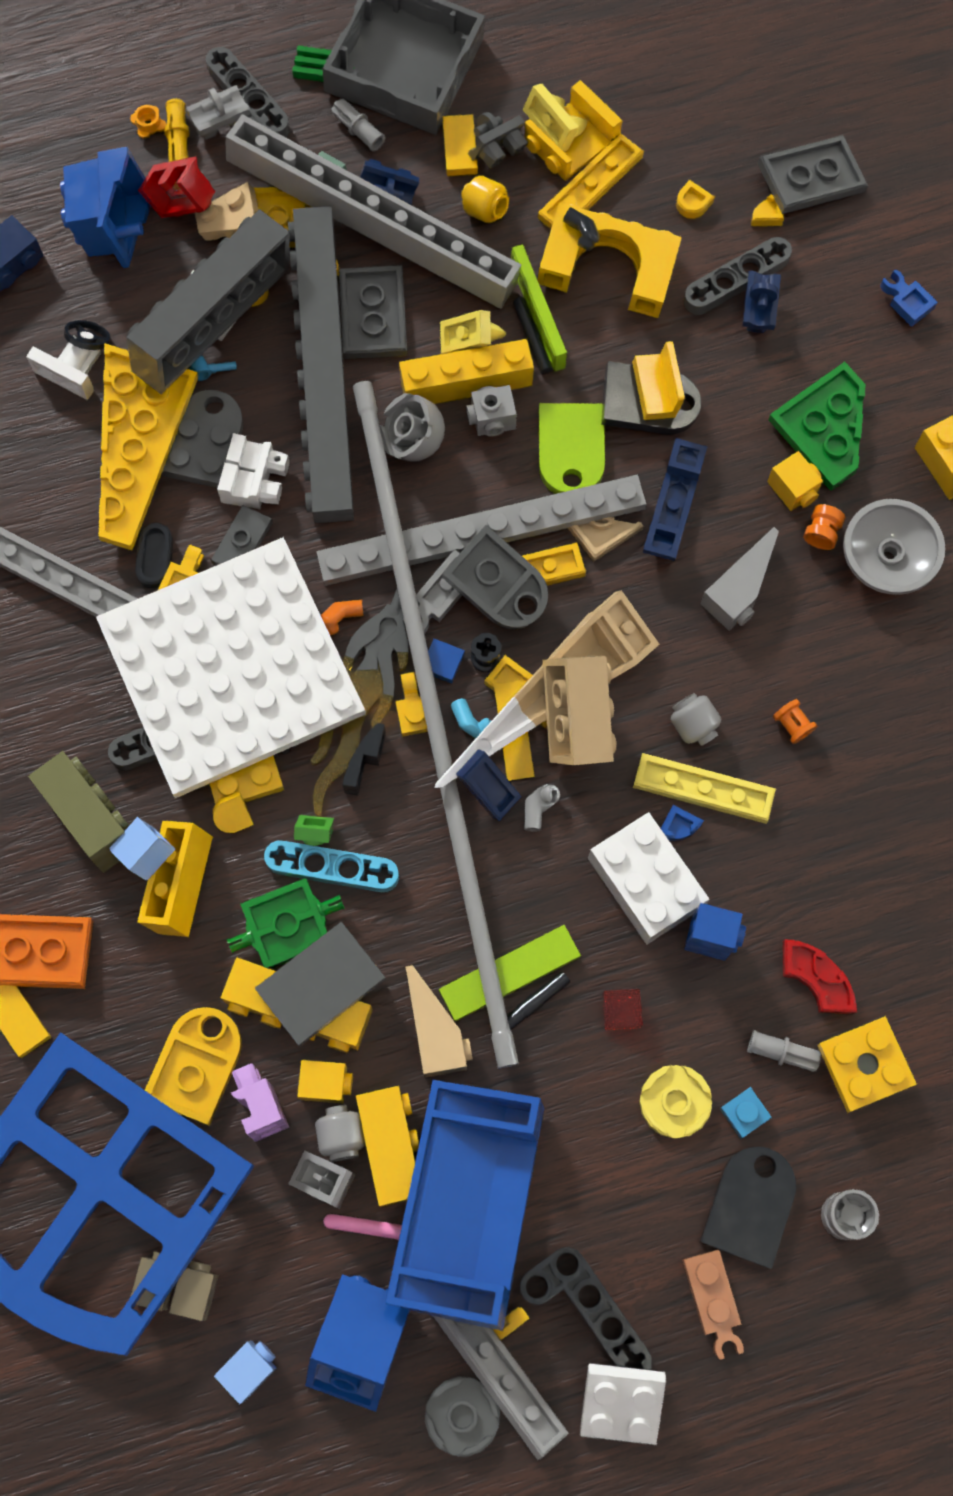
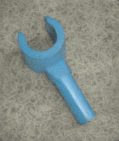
M200 356L189 369L198 373V381H204L210 377L211 373L236 370L237 366L236 362L207 364L205 358Z

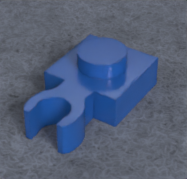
M894 270L890 277L896 284H891L886 278H883L880 288L886 294L894 296L890 306L911 327L935 309L938 302L917 281L908 285L904 281V276L898 270Z

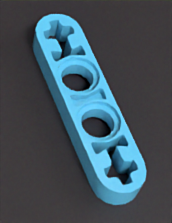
M283 840L272 842L264 852V860L268 868L278 875L301 879L307 878V880L376 892L391 891L397 886L399 881V871L396 864L392 860L382 857ZM284 849L286 856L297 859L296 852H301L299 870L294 869V861L283 860L281 866H277L275 859L271 858L272 855H278L280 850ZM311 855H320L325 860L324 867L318 872H310L305 868L306 859ZM348 860L356 862L359 866L358 874L353 878L342 877L339 873V868L343 862ZM364 864H370L369 871L377 873L381 872L382 867H387L388 873L393 875V877L386 878L385 883L381 884L377 876L367 874L368 881H362L365 875Z

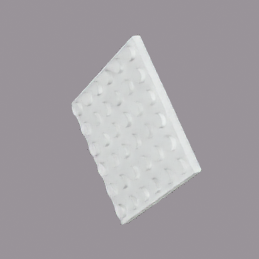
M284 537L96 616L175 798L366 715L365 708Z

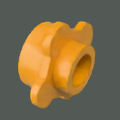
M143 105L131 115V123L138 128L137 133L140 138L146 139L157 131L163 132L165 130L166 122L160 118L158 107Z

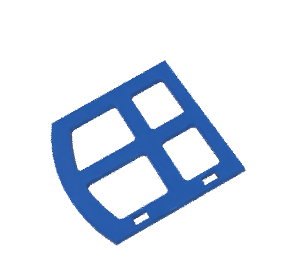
M60 1033L0 1116V1166L14 1146L22 1142L74 1179L77 1187L19 1270H15L0 1254V1302L33 1326L62 1340L93 1350L128 1356L254 1168V1165L76 1042ZM71 1069H75L129 1108L128 1115L97 1157H92L39 1118V1111L65 1074ZM154 1127H158L212 1164L215 1169L214 1175L183 1218L175 1216L122 1177V1170L148 1132ZM215 1188L224 1194L212 1212L209 1213L202 1205ZM102 1202H106L159 1240L163 1246L161 1253L120 1314L115 1318L92 1313L65 1303L45 1293L43 1289L44 1283L97 1206ZM147 1289L155 1294V1296L141 1316L134 1309V1306Z

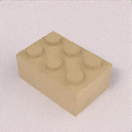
M607 656L543 660L550 763L583 765L614 762L613 753L616 751V738L611 730L614 704L612 699L609 698L608 685L611 682L612 671L609 663H607Z

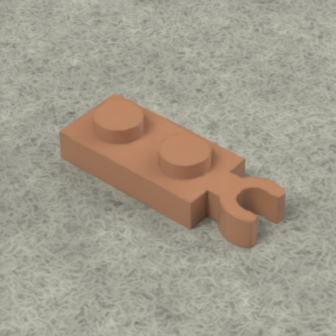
M720 1250L683 1259L703 1333L707 1335L715 1332L716 1335L713 1343L715 1356L720 1360L724 1359L722 1345L726 1341H731L735 1346L736 1353L742 1354L744 1350L743 1343L738 1336L733 1334L731 1328L742 1324Z

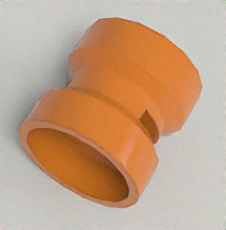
M825 504L817 505L811 515L813 522L807 526L803 538L809 545L822 550L834 549L838 540L837 530L842 528L846 516L836 507Z

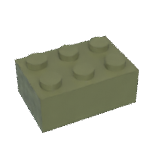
M62 751L28 776L87 856L103 873L120 861L110 851V847L125 833L129 825L118 810L111 814L116 809L77 757L70 760Z

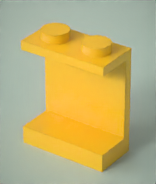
M581 80L571 87L570 103L564 107V110L568 115L586 119L587 126L579 136L573 139L568 151L563 152L530 119L525 122L524 137L528 142L526 147L532 153H537L545 161L548 169L552 173L558 174L564 181H567L590 163L621 133L622 119Z

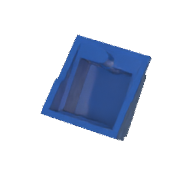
M128 147L100 151L96 159L63 167L64 180L60 182V188L65 200V208L61 210V217L65 228L71 230L77 245H81L89 257L114 254L122 267L128 268L137 237L144 234L142 223L147 221L150 204L138 191L145 180V176Z

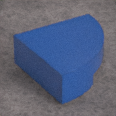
M673 805L661 830L669 841H679L697 832L704 820Z

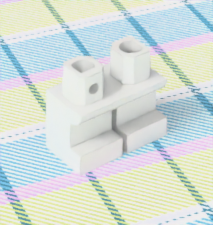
M233 433L226 457L227 463L224 464L217 488L221 502L237 506L244 505L255 509H260L262 503L279 504L282 485L278 482L268 481L270 473L286 476L290 464L289 456L274 451L271 442L259 444L247 441L246 436Z

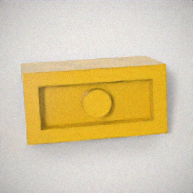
M673 341L665 342L660 354L635 356L632 364L644 420L675 418L684 402L685 397Z

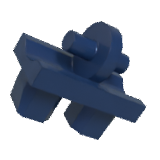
M373 159L365 160L360 174V178L410 205L419 185V177L412 175L411 171L402 168L398 170L383 166L381 162Z
M749 271L742 326L747 327L748 331L764 333L766 329H775L781 280L780 274L763 275L755 271Z

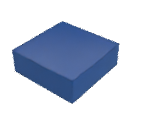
M433 639L428 650L433 676L452 684L464 658L465 650Z

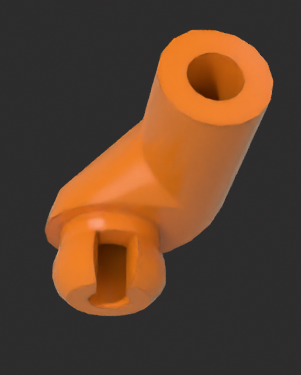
M362 600L335 602L321 614L330 635L338 633V622L343 618L364 616Z

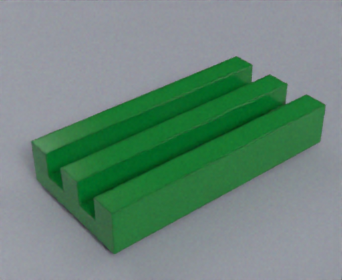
M297 46V56H295L294 60L295 66L292 69L293 78L323 82V67L332 50ZM302 66L315 67L320 69L306 68Z

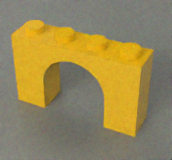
M559 202L537 278L539 285L567 292L576 261L587 251L578 245V239L582 235L580 231L563 222L566 212L572 207L595 222L600 239L598 243H595L594 247H614L624 252L632 260L636 269V283L628 310L659 318L682 237L673 235L666 230L659 231L645 227L638 222H627L613 218L606 213L588 211L575 204L567 205Z

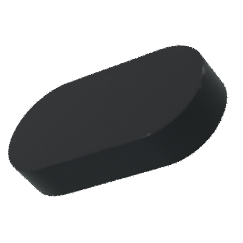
M161 523L146 525L142 528L138 537L135 572L140 583L151 589L160 587L166 571L172 562L173 537L168 527Z

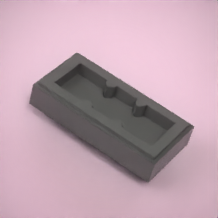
M242 505L211 559L212 564L217 566L259 548L273 524L272 518Z

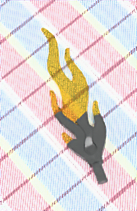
M396 589L391 604H387L380 613L364 623L354 633L348 644L342 661L347 672L351 670L360 653L366 650L364 660L350 676L365 708L366 715L342 725L343 731L338 750L315 784L313 804L317 817H320L322 814L323 799L328 787L347 770L350 760L360 744L362 726L371 707L380 698V704L371 721L372 728L377 723H381L391 707L395 693L392 666L393 652L397 655L400 671H404L407 667L409 647L398 589ZM335 728L321 734L319 748L311 759L313 766L318 765L327 756Z

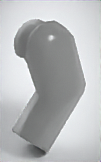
M543 785L526 798L525 831H541L542 813L560 799L561 794L557 786Z

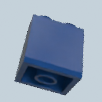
M342 1274L310 1357L305 1386L376 1412L410 1310L387 1305L388 1289L384 1290L373 1286L367 1279L360 1276L348 1277Z

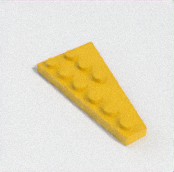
M104 343L105 370L103 374L104 401L102 406L100 541L132 551L179 430V424L184 417L196 386L198 373L187 369L160 394L131 371L128 350Z

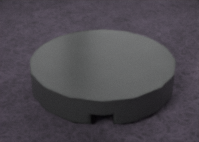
M457 1376L445 1380L433 1390L426 1404L425 1424L429 1437L439 1449L451 1455L468 1457L482 1452L492 1443L499 1428V1406L483 1384L473 1377Z

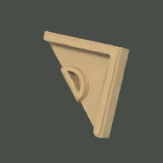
M611 517L582 525H572L568 529L594 562L643 530V524L641 522L629 523L618 521Z

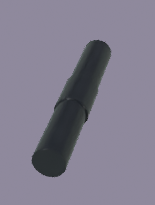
M519 297L513 301V304L522 324L524 334L541 374H548L553 368L542 343V338L525 298Z
M563 971L535 993L531 994L507 1015L510 1030L532 1015L545 1002L570 983L569 978Z

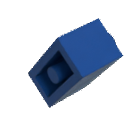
M700 903L692 915L684 950L725 961L732 952H737L738 946H742L746 932V926L741 925L743 914Z

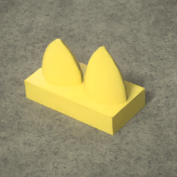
M543 84L535 85L529 94L523 111L563 152L568 151L573 139L585 130L587 120L568 115L564 110L565 101L563 98L552 95Z
M478 310L440 321L441 354L491 345L492 341L506 336V332L501 327L490 322V311Z

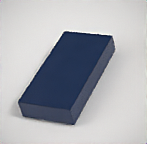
M480 749L456 773L457 777L484 809L497 821H500L522 797L487 753Z

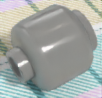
M693 693L672 707L674 712L670 717L671 723L685 743L690 744L698 741L702 746L718 736L715 729L719 727L722 719L707 696L697 697Z
M347 1105L325 1109L326 1116L319 1118L315 1123L320 1153L323 1156H328L330 1162L358 1157V1151L365 1146L360 1114L348 1111Z

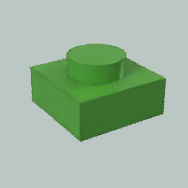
M299 815L294 828V840H301L303 843L312 846L329 843L333 833L334 818Z

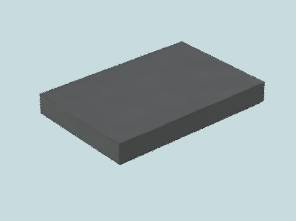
M844 135L760 156L757 163L782 214L864 193L868 187Z
M402 265L339 269L344 359L408 356Z
M341 921L255 987V990L300 1047L385 981L386 978Z

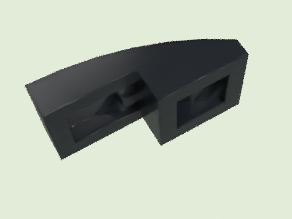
M377 723L355 750L342 784L345 794L358 796L365 764L379 766L386 736L384 724Z

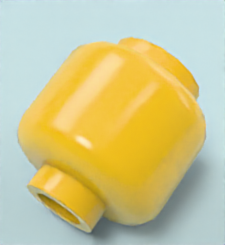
M478 176L467 183L462 190V204L467 215L486 223H492L502 218L507 212L509 197L503 184L484 176Z

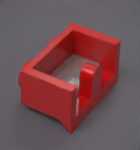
M197 157L153 165L138 190L161 218L204 212L211 205V199L216 192L211 183L198 169Z

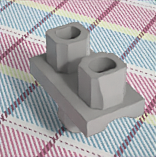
M237 85L219 93L212 88L208 90V98L186 107L187 113L200 137L203 136L205 139L216 136L219 128L228 124L229 126H234L242 114L245 116L251 114L250 108L244 101Z

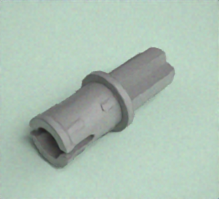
M345 99L337 100L331 109L332 113L348 127V132L352 136L356 135L371 151H376L383 145L385 135L380 133L368 121L366 114H360Z
M753 1030L747 1052L777 1060L778 1065H782L784 1062L814 1072L818 1069L821 1061V1053L819 1051L789 1042L790 1039L788 1037L782 1040L757 1032L756 1030Z

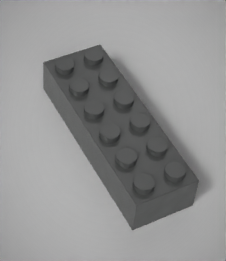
M260 209L251 218L246 217L239 225L238 230L230 238H224L219 243L216 251L208 259H202L197 264L194 272L186 280H180L175 285L172 293L164 301L157 302L151 309L150 314L141 323L137 322L130 328L126 339L131 371L158 393L162 394L289 270L290 232Z

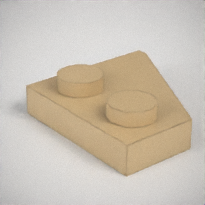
M246 182L212 201L211 205L204 212L195 213L198 232L205 241L216 240L221 237L230 238L238 230L239 225L246 217L251 218L258 211L253 187Z

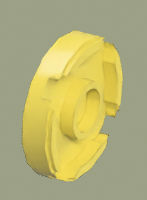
M678 1065L664 1066L652 1073L642 1086L639 1099L642 1116L648 1126L661 1136L673 1139L689 1137L702 1129L709 1119L712 1109L710 1087L703 1076L689 1067Z

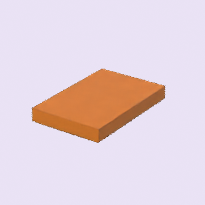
M0 914V985L85 989L94 923L92 918Z

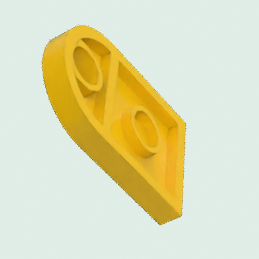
M207 1007L191 1010L181 1016L174 1024L145 1091L177 1113L210 1126L241 1054L242 1039L235 1022L224 1012ZM210 1018H218L222 1022V1030L215 1037H207L203 1033V1025Z

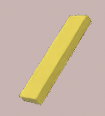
M645 753L641 755L633 785L635 789L765 824L769 820L776 791L775 788Z

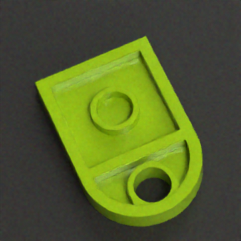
M539 403V473L544 485L554 494L600 484L605 469L604 425H601L603 404ZM573 474L580 478L581 483L578 486L570 487L564 483L563 478Z

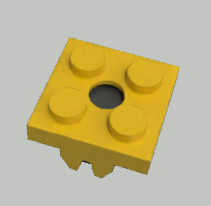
M886 1016L817 1045L847 1113L917 1085Z

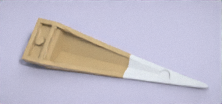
M620 590L614 592L593 612L588 613L548 659L607 656V663H609L612 671V680L637 665L659 643L623 591ZM543 664L436 782L434 788L443 787L456 779V773L478 749L491 756L547 720Z

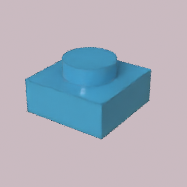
M751 1087L719 1108L740 1139L772 1118Z

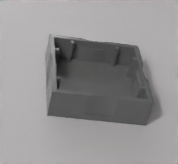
M358 0L350 23L340 34L323 67L324 92L437 135L443 123L442 116L447 115L484 39L485 15L446 0Z

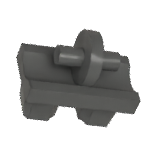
M489 112L482 113L477 119L478 127L474 128V134L478 137L476 139V147L469 150L468 155L473 161L481 157L491 169L500 164L506 157L500 146L504 145L513 157L521 153L528 144L520 131L525 121L518 115L503 123L500 116L494 117Z

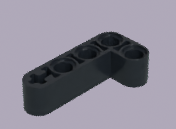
M571 1247L560 1248L523 1275L519 1287L522 1297L527 1302L543 1304L563 1290L616 1367L625 1368L624 1364L628 1362V1358L622 1349L619 1348L614 1353L612 1347L622 1344L630 1336L632 1341L626 1343V1346L632 1353H641L642 1355L638 1361L641 1366L639 1369H651L652 1357L648 1349L579 1251ZM564 1253L571 1254L577 1262L575 1272L569 1276L562 1275L556 1267L558 1257ZM534 1275L541 1276L547 1284L546 1293L540 1298H532L526 1291V1283ZM592 1285L599 1293L598 1302L592 1307H584L579 1301L578 1294L583 1286ZM608 1317H615L621 1325L620 1334L614 1339H606L601 1332L602 1322Z

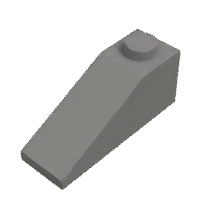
M775 527L704 592L701 605L729 631L737 623L743 626L755 613L753 606L758 597L779 533Z

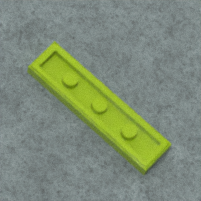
M522 244L513 247L511 259L521 264L517 283L538 328L554 371L564 369L566 367L567 351L524 246Z
M565 925L495 960L503 997L581 957ZM479 969L439 989L454 1022L486 1007Z

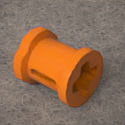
M798 699L790 701L772 716L775 721H780L791 735L790 741L792 744L803 740L818 727L815 722H810L800 709Z

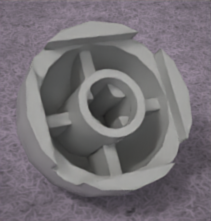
M404 393L395 398L384 412V415L388 416L385 426L380 425L386 453L404 461H421L432 456L439 449L444 439L445 423L441 412L434 403L419 395Z

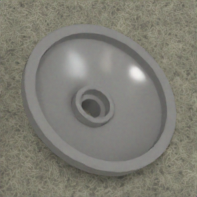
M883 499L866 505L854 515L845 531L843 550L849 568L863 584L878 592L901 595L915 592L933 580L944 561L945 541L940 526L926 510L905 500ZM884 552L892 553L894 559L886 558Z

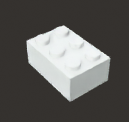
M649 812L590 849L588 860L646 945L692 916L700 903L707 904L709 901L704 890Z

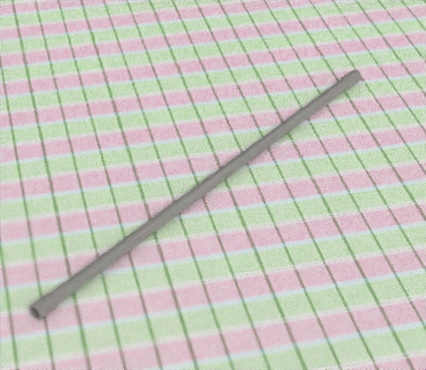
M361 381L354 384L353 391L357 410L362 420L439 780L453 764L379 426L374 390L370 381ZM454 779L445 786L440 787L490 1020L491 1038L498 1069L518 1065L519 1061L513 1033L509 1028L457 782Z

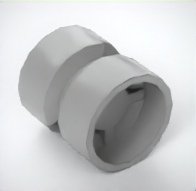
M852 1189L834 1193L828 1197L822 1206L821 1219L824 1228L836 1239L846 1241L866 1238L874 1232L879 1222V1211L877 1204L870 1195L863 1191Z

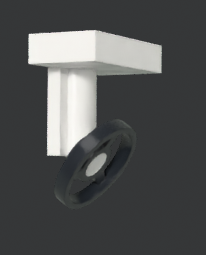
M75 320L65 325L64 337L69 343L58 359L35 347H32L26 358L34 373L88 400L94 392V388L87 374L101 355L104 343L109 344L110 334L99 324L85 320ZM76 328L77 337L72 336L69 330ZM84 328L95 330L104 337L96 336L95 333L85 330Z

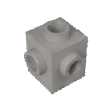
M510 385L496 388L486 386L471 392V405H467L466 410L469 425L475 424L478 436H497L504 431L516 429L517 413Z

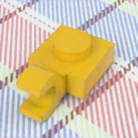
M189 545L181 565L173 562L170 563L158 590L198 574L196 571L199 569L204 555L201 554L202 549Z
M414 672L401 674L405 699L395 702L402 737L428 732L421 697L418 695Z

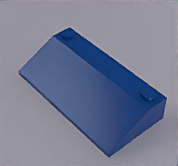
M438 1080L432 1081L386 1298L387 1305L503 1331L544 1114V1106L539 1097Z

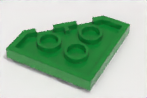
M846 362L837 366L775 410L768 419L796 452L799 451L809 464L812 463L818 468L823 483L830 491L856 474L859 467V443L862 433V409L866 384Z

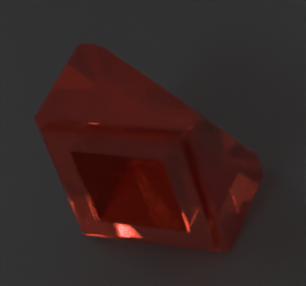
M640 989L609 990L603 992L605 1030L642 1027Z

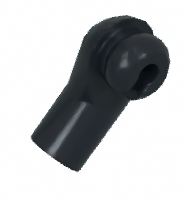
M570 207L564 216L563 222L580 231L582 234L578 239L580 247L587 251L593 250L595 243H598L600 239L595 222L588 216Z

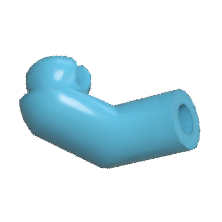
M457 699L451 704L460 729L475 739L491 722L489 718H484L481 722H478L473 717L466 699Z

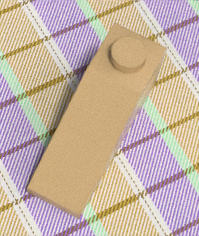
M406 966L424 1078L467 1070L466 1061L473 1060L469 1038L462 1039L461 1030L414 966Z

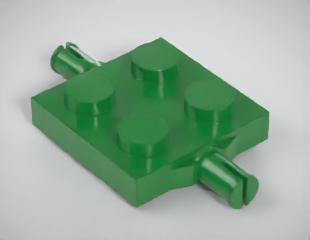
M304 878L241 903L240 905L246 918L247 932L227 939L232 953L252 945L259 953L263 966L273 969L288 963L326 934L325 916L345 908L340 895L320 903L312 894L307 878Z

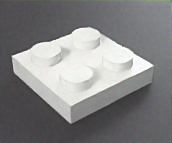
M589 1364L580 1436L656 1445L666 1384L665 1372Z

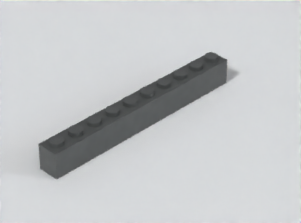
M332 207L293 209L294 221L288 222V231L290 232V242L295 241L296 251H290L291 270L297 271V280H292L293 300H299V310L293 311L295 330H301V340H295L297 360L303 359V370H297L299 390L305 389V400H299L301 420H307V431H301L303 451H309V461L303 462L305 482H311V492L305 493L307 513L313 512L315 523L354 521Z

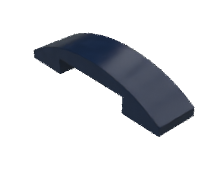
M678 438L675 439L643 553L675 561L707 446Z

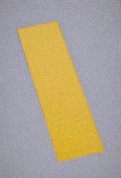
M521 680L494 684L498 713L522 688ZM526 732L503 747L506 774L509 781L534 777L529 735Z

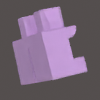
M253 1063L233 1071L232 1074L238 1090L231 1092V1094L244 1107L249 1108L252 1115L241 1120L246 1134L257 1142L289 1128L274 1087L266 1078H261L259 1070L255 1069Z

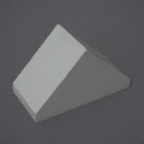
M304 1150L288 1184L340 1209L355 1174Z

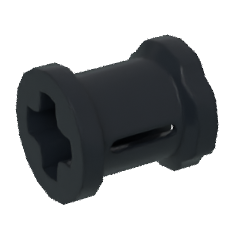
M482 633L475 637L471 643V662L478 671L491 672L501 661V643L495 635ZM484 649L491 650V652L488 653V657L481 656V654H483Z

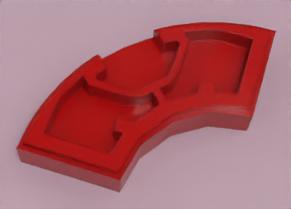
M784 939L783 976L797 979L810 989L816 998L819 1013H857L855 995L843 970L841 971L820 949L804 942Z

